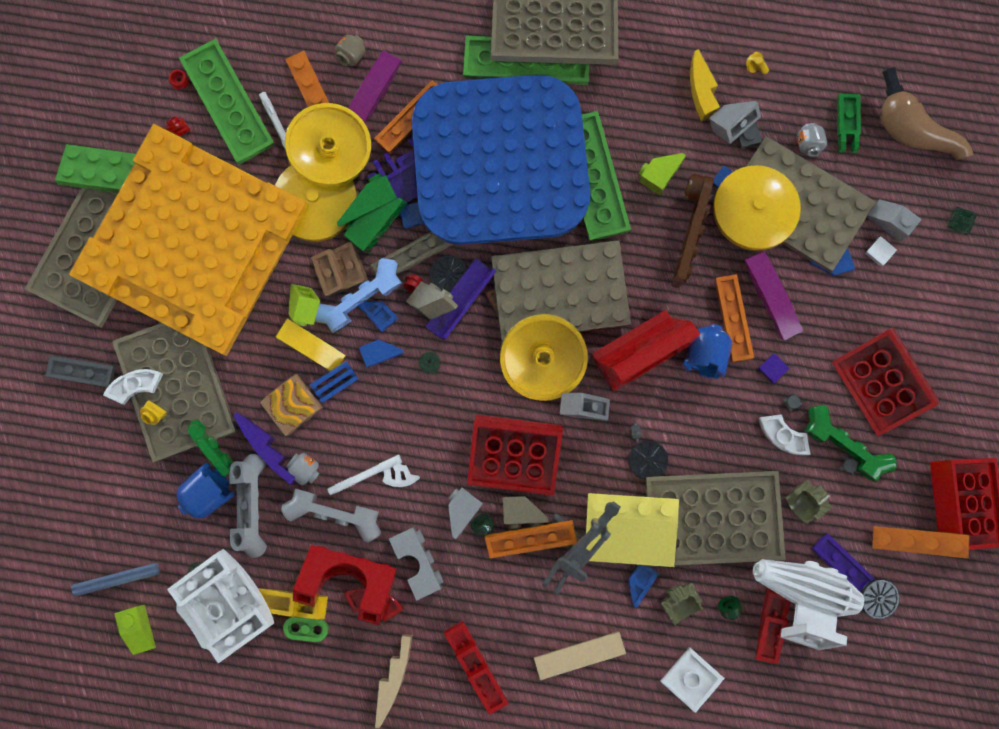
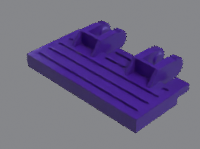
M411 138L408 141L412 149L414 150L413 138ZM412 151L396 159L400 166L399 169H397L390 155L385 153L383 155L384 159L393 171L387 175V178L397 199L401 198L409 202L416 198L418 194L415 156ZM373 160L372 163L381 176H385L386 174L379 161ZM374 172L368 175V179L375 176L376 173Z

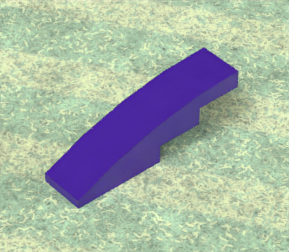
M235 412L233 415L257 454L290 485H295V476L291 475L287 471L288 469L282 466L287 458L270 446L275 438L242 414Z

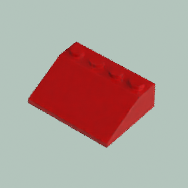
M893 327L832 361L835 369L878 437L936 407L940 403Z
M476 414L467 485L554 496L563 425Z
M997 458L930 462L938 532L970 535L969 550L999 547V471Z

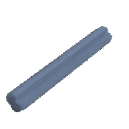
M157 563L77 583L71 587L73 596H79L159 575L160 569Z

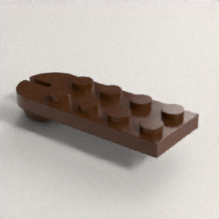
M692 174L685 190V197L694 200L695 204L671 286L679 288L682 283H686L687 279L691 276L693 266L690 263L696 257L699 248L695 244L702 237L705 225H702V223H704L705 217L707 218L711 207L707 203L714 178L706 175Z

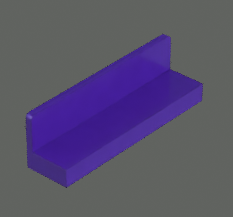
M475 258L450 291V294L453 295L452 300L458 305L457 308L431 320L429 319L424 327L441 340H445L495 274L496 270L488 268Z

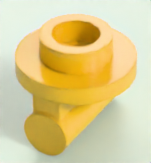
M754 52L748 57L746 61L748 72L755 73L757 70L762 74L769 72V68L760 52Z
M150 400L140 409V417L143 422L151 425L158 424L168 413Z

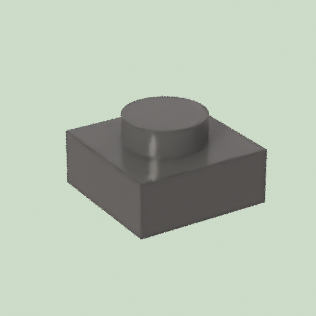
M757 122L737 137L740 150L762 143Z

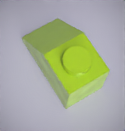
M680 153L653 158L650 164L645 163L641 168L639 182L658 195H661L683 163L686 155Z
M291 284L289 298L290 318L295 324L300 326L314 325L320 299L312 288Z
M145 605L114 613L119 634L133 655L156 648Z

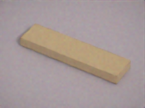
M618 631L536 656L534 660L540 680L624 655L626 652L620 632Z

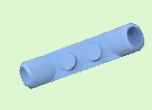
M381 258L378 261L376 278L370 282L368 280L358 287L359 291L353 295L349 293L341 299L342 303L338 306L319 304L315 322L327 324L331 332L334 333L351 322L347 314L359 304L369 299L378 291L385 296L392 293L402 284L396 275L397 262Z

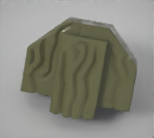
M808 480L797 485L790 491L789 496L785 497L788 506L805 524L811 520H818L833 508L827 501V498L830 496L822 489V486H812Z
M690 582L683 586L677 584L666 590L667 597L659 602L674 625H677L691 614L703 610L700 604L702 599Z

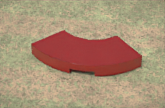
M364 587L344 593L354 613L359 612V607L365 593ZM391 594L382 617L384 621L404 610L400 602Z

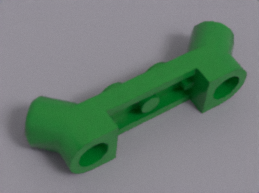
M826 405L810 407L808 410L810 422L804 428V432L818 443L825 442L828 439L858 461L859 465L856 471L862 476L876 483L882 474L893 473L896 470L897 462L893 454L871 455L866 451L867 447L858 441H852L848 438L849 434L841 428L836 429L831 425L829 408Z

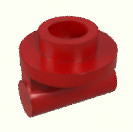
M174 116L166 121L167 126L165 130L179 137L191 131L183 117L178 118Z

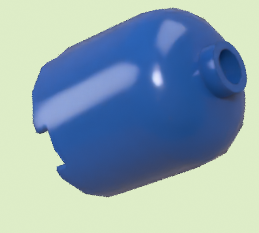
M710 324V326L700 327L697 330L701 335L687 348L682 366L689 372L691 368L700 371L699 376L719 379V376H722L724 378L732 350L731 337L719 325Z
M204 463L178 487L176 493L179 503L178 508L184 515L188 514L197 519L205 518L234 497V491L230 492L228 489L230 485L229 480L226 476H222L217 469L212 470L210 463Z

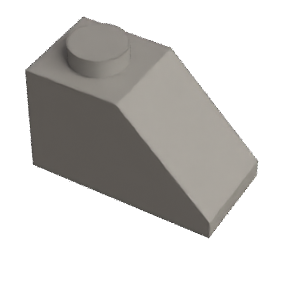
M751 101L724 105L709 120L713 133L728 143H732L760 119L761 114L758 103Z
M880 199L867 215L868 219L899 242L908 237L921 221L918 216L906 207Z
M562 393L560 415L608 421L610 399L585 393Z
M461 488L460 491L455 489L448 498L451 501L448 506L452 537L455 539L459 537L483 506V503L464 488Z

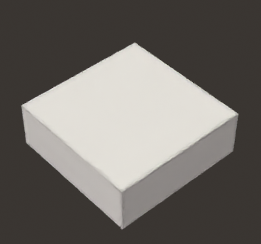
M880 236L865 254L882 267L897 249Z

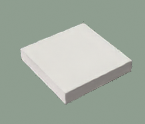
M689 647L660 681L696 713L725 678Z

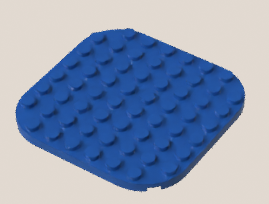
M546 75L452 81L430 88L418 100L412 116L418 206L424 225L429 231L439 237L440 240L451 244L467 245L551 238L572 231L585 217L590 202V185L582 113L577 96L567 84L557 78Z

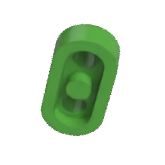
M290 617L285 621L283 631L289 639L319 642L327 637L329 626L323 619ZM294 623L299 625V631L293 630L292 626ZM315 626L321 627L322 631L320 634L314 631Z

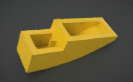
M698 49L694 52L691 60L690 85L694 105L702 122L718 111L720 106L713 95L718 85Z
M289 319L285 321L276 335L277 339L329 371L340 365L346 355Z
M258 588L271 614L316 620L325 619L328 596L319 595L315 607L294 602L293 592Z

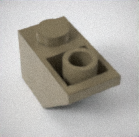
M422 281L406 301L419 314L430 320L450 312L458 306L452 300L453 295L444 289L441 291L433 283L427 285Z
M525 496L503 497L504 524H508L509 529L522 528L523 523H530L531 527H535L548 522V517Z

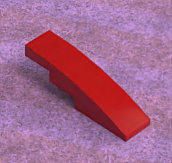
M768 587L766 588L755 659L778 665L784 638H781V630L788 625L787 615L790 601Z
M464 621L445 630V637L454 650L458 661L467 674L468 680L488 714L491 715L508 705L507 698Z

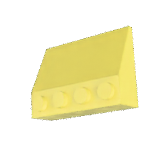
M588 493L586 534L591 528V520L593 518L598 519L602 515L607 503L614 501L621 506L618 514L613 516L607 524L608 531L611 533L610 537L601 545L589 561L674 567L679 499ZM601 534L592 540L586 549L590 551L601 538Z

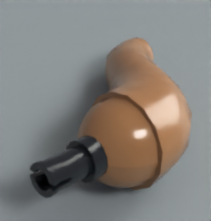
M896 67L882 72L887 86V99L883 102L881 108L882 116L880 118L885 129L893 139L913 149L933 150L951 154L956 161L974 155L972 147L965 137L940 126L926 113L922 103H919L917 98L911 93L904 91L903 85H900Z

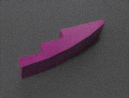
M385 50L382 51L348 107L365 124L369 116L372 117L380 99L384 98L402 62L401 59Z
M765 251L744 259L757 295L763 300L769 318L774 321L780 339L786 340L802 332V327L790 299Z

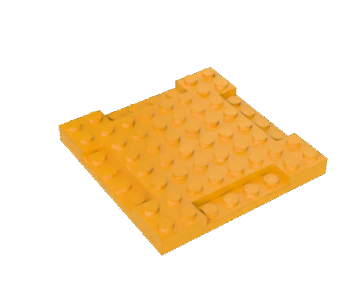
M153 123L133 159L135 163L96 234L93 238L89 237L69 275L227 356L307 210L308 204L306 201L269 182L266 183Z

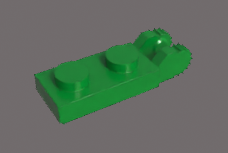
M838 94V152H845L846 137H852L851 151L852 153H858L860 145L859 136L861 135V95Z
M192 420L187 429L190 437L220 474L226 476L230 472V467L233 463L232 459L227 453H222L218 448V442L213 436H208L205 432L206 426L200 420Z

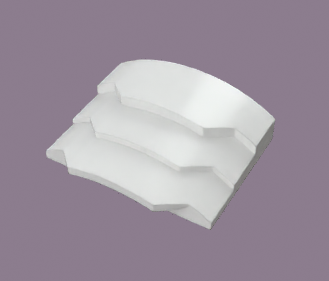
M224 549L214 554L167 589L177 603L176 611L190 627L200 646L209 650L218 663L274 624L271 612L259 589L241 565Z

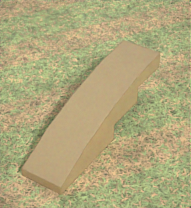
M402 635L400 656H392L389 678H381L379 681L375 728L381 727L395 702L409 661L413 635Z

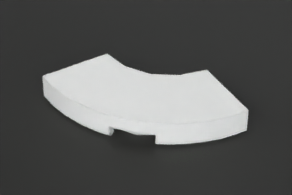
M148 369L134 370L115 379L108 386L103 396L125 405L137 393H154L163 373Z
M782 415L758 418L763 433L777 448L794 455H811L807 433H798L790 429L784 422Z

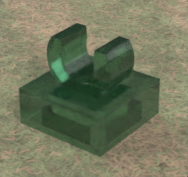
M957 206L952 212L947 228L967 236L971 232L977 214Z

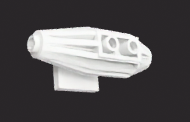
M761 559L754 565L753 575L756 581L796 604L793 626L782 628L781 638L817 650L846 646L847 636L836 633L837 617L856 615L860 613L864 605L863 594L847 580L846 575L838 573V570L834 568L820 567L819 563L814 561H806L805 564Z

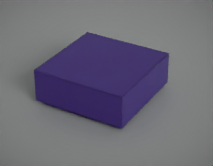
M773 353L757 369L774 384L790 368Z

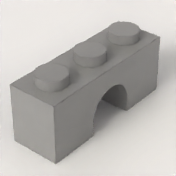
M415 527L389 538L398 559L410 555L419 561L420 569L418 574L407 580L416 601L442 589L441 583H444L439 570L435 571L431 564L435 561L430 550L425 551L422 544L425 542L421 530L416 531Z

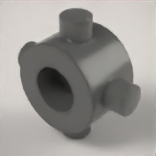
M796 393L783 400L789 412L802 407L803 404Z
M635 422L632 423L633 426H630L632 439L637 442L641 438L640 425H637Z
M844 457L845 461L842 462L840 470L850 473V476H852L859 463L849 459V457Z

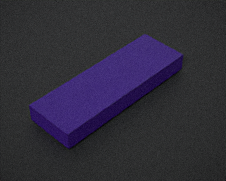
M825 533L810 548L830 568L837 569L838 573L846 575L847 580L860 592H862L868 582L875 579L828 533Z

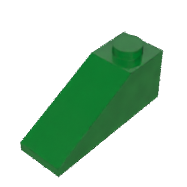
M379 173L369 178L370 183L365 185L338 220L337 224L339 227L397 199L386 175L381 176Z
M398 198L357 218L355 221L352 220L346 227L347 232L344 236L362 251L369 253L407 205V202Z

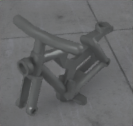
M614 501L607 503L602 515L598 519L593 518L591 520V528L585 536L575 530L577 543L570 546L567 552L558 558L547 578L542 583L544 587H547L559 567L564 570V573L553 591L556 596L561 591L569 575L580 582L586 580L587 574L582 571V568L610 537L611 533L608 531L607 524L613 516L618 514L621 506ZM559 514L552 516L554 523L565 521ZM601 534V538L590 551L586 549L590 542Z

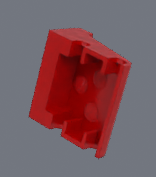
M667 310L595 351L591 357L611 390L615 392L686 350L701 334L691 321L670 317Z

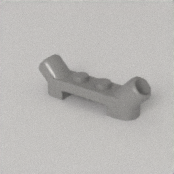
M257 454L248 455L243 462H234L229 472V484H237V529H230V544L233 550L244 551L250 558L262 556L267 548V544L258 534V476L264 470L266 463Z
M295 489L292 499L281 506V511L288 521H294L310 511L315 513V518L327 520V517L335 518V523L348 526V523H353L366 543L381 535V531L376 523L379 512L361 506H356L354 514L315 503L318 494Z

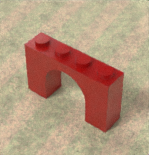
M311 545L293 588V601L315 607L320 591L327 580L337 575H350L358 579L365 588V593L359 607L358 620L380 626L395 582L397 568H393L388 564L371 562L366 558L353 557L345 552L328 550L323 546Z

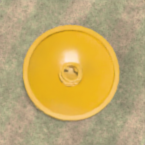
M320 103L303 109L293 118L286 132L285 150L290 165L304 180L318 186L335 187L351 182L365 169L371 153V138L364 121L355 112L342 105Z
M746 166L732 172L720 184L713 202L714 219L724 237L738 247L755 251L767 250L784 242L796 228L801 213L800 198L792 182L779 171L766 166Z
M289 166L279 176L275 184L276 187L306 201L308 204V208L293 234L294 237L304 241L319 242L331 239L346 229L350 222L340 227L337 222L357 197L353 180L335 187L318 186L300 177L292 166Z
M539 314L521 320L510 329L501 346L500 363L506 381L516 392L530 399L547 401L562 397V393L571 392L580 383L587 368L588 353L581 333L573 324L559 316Z

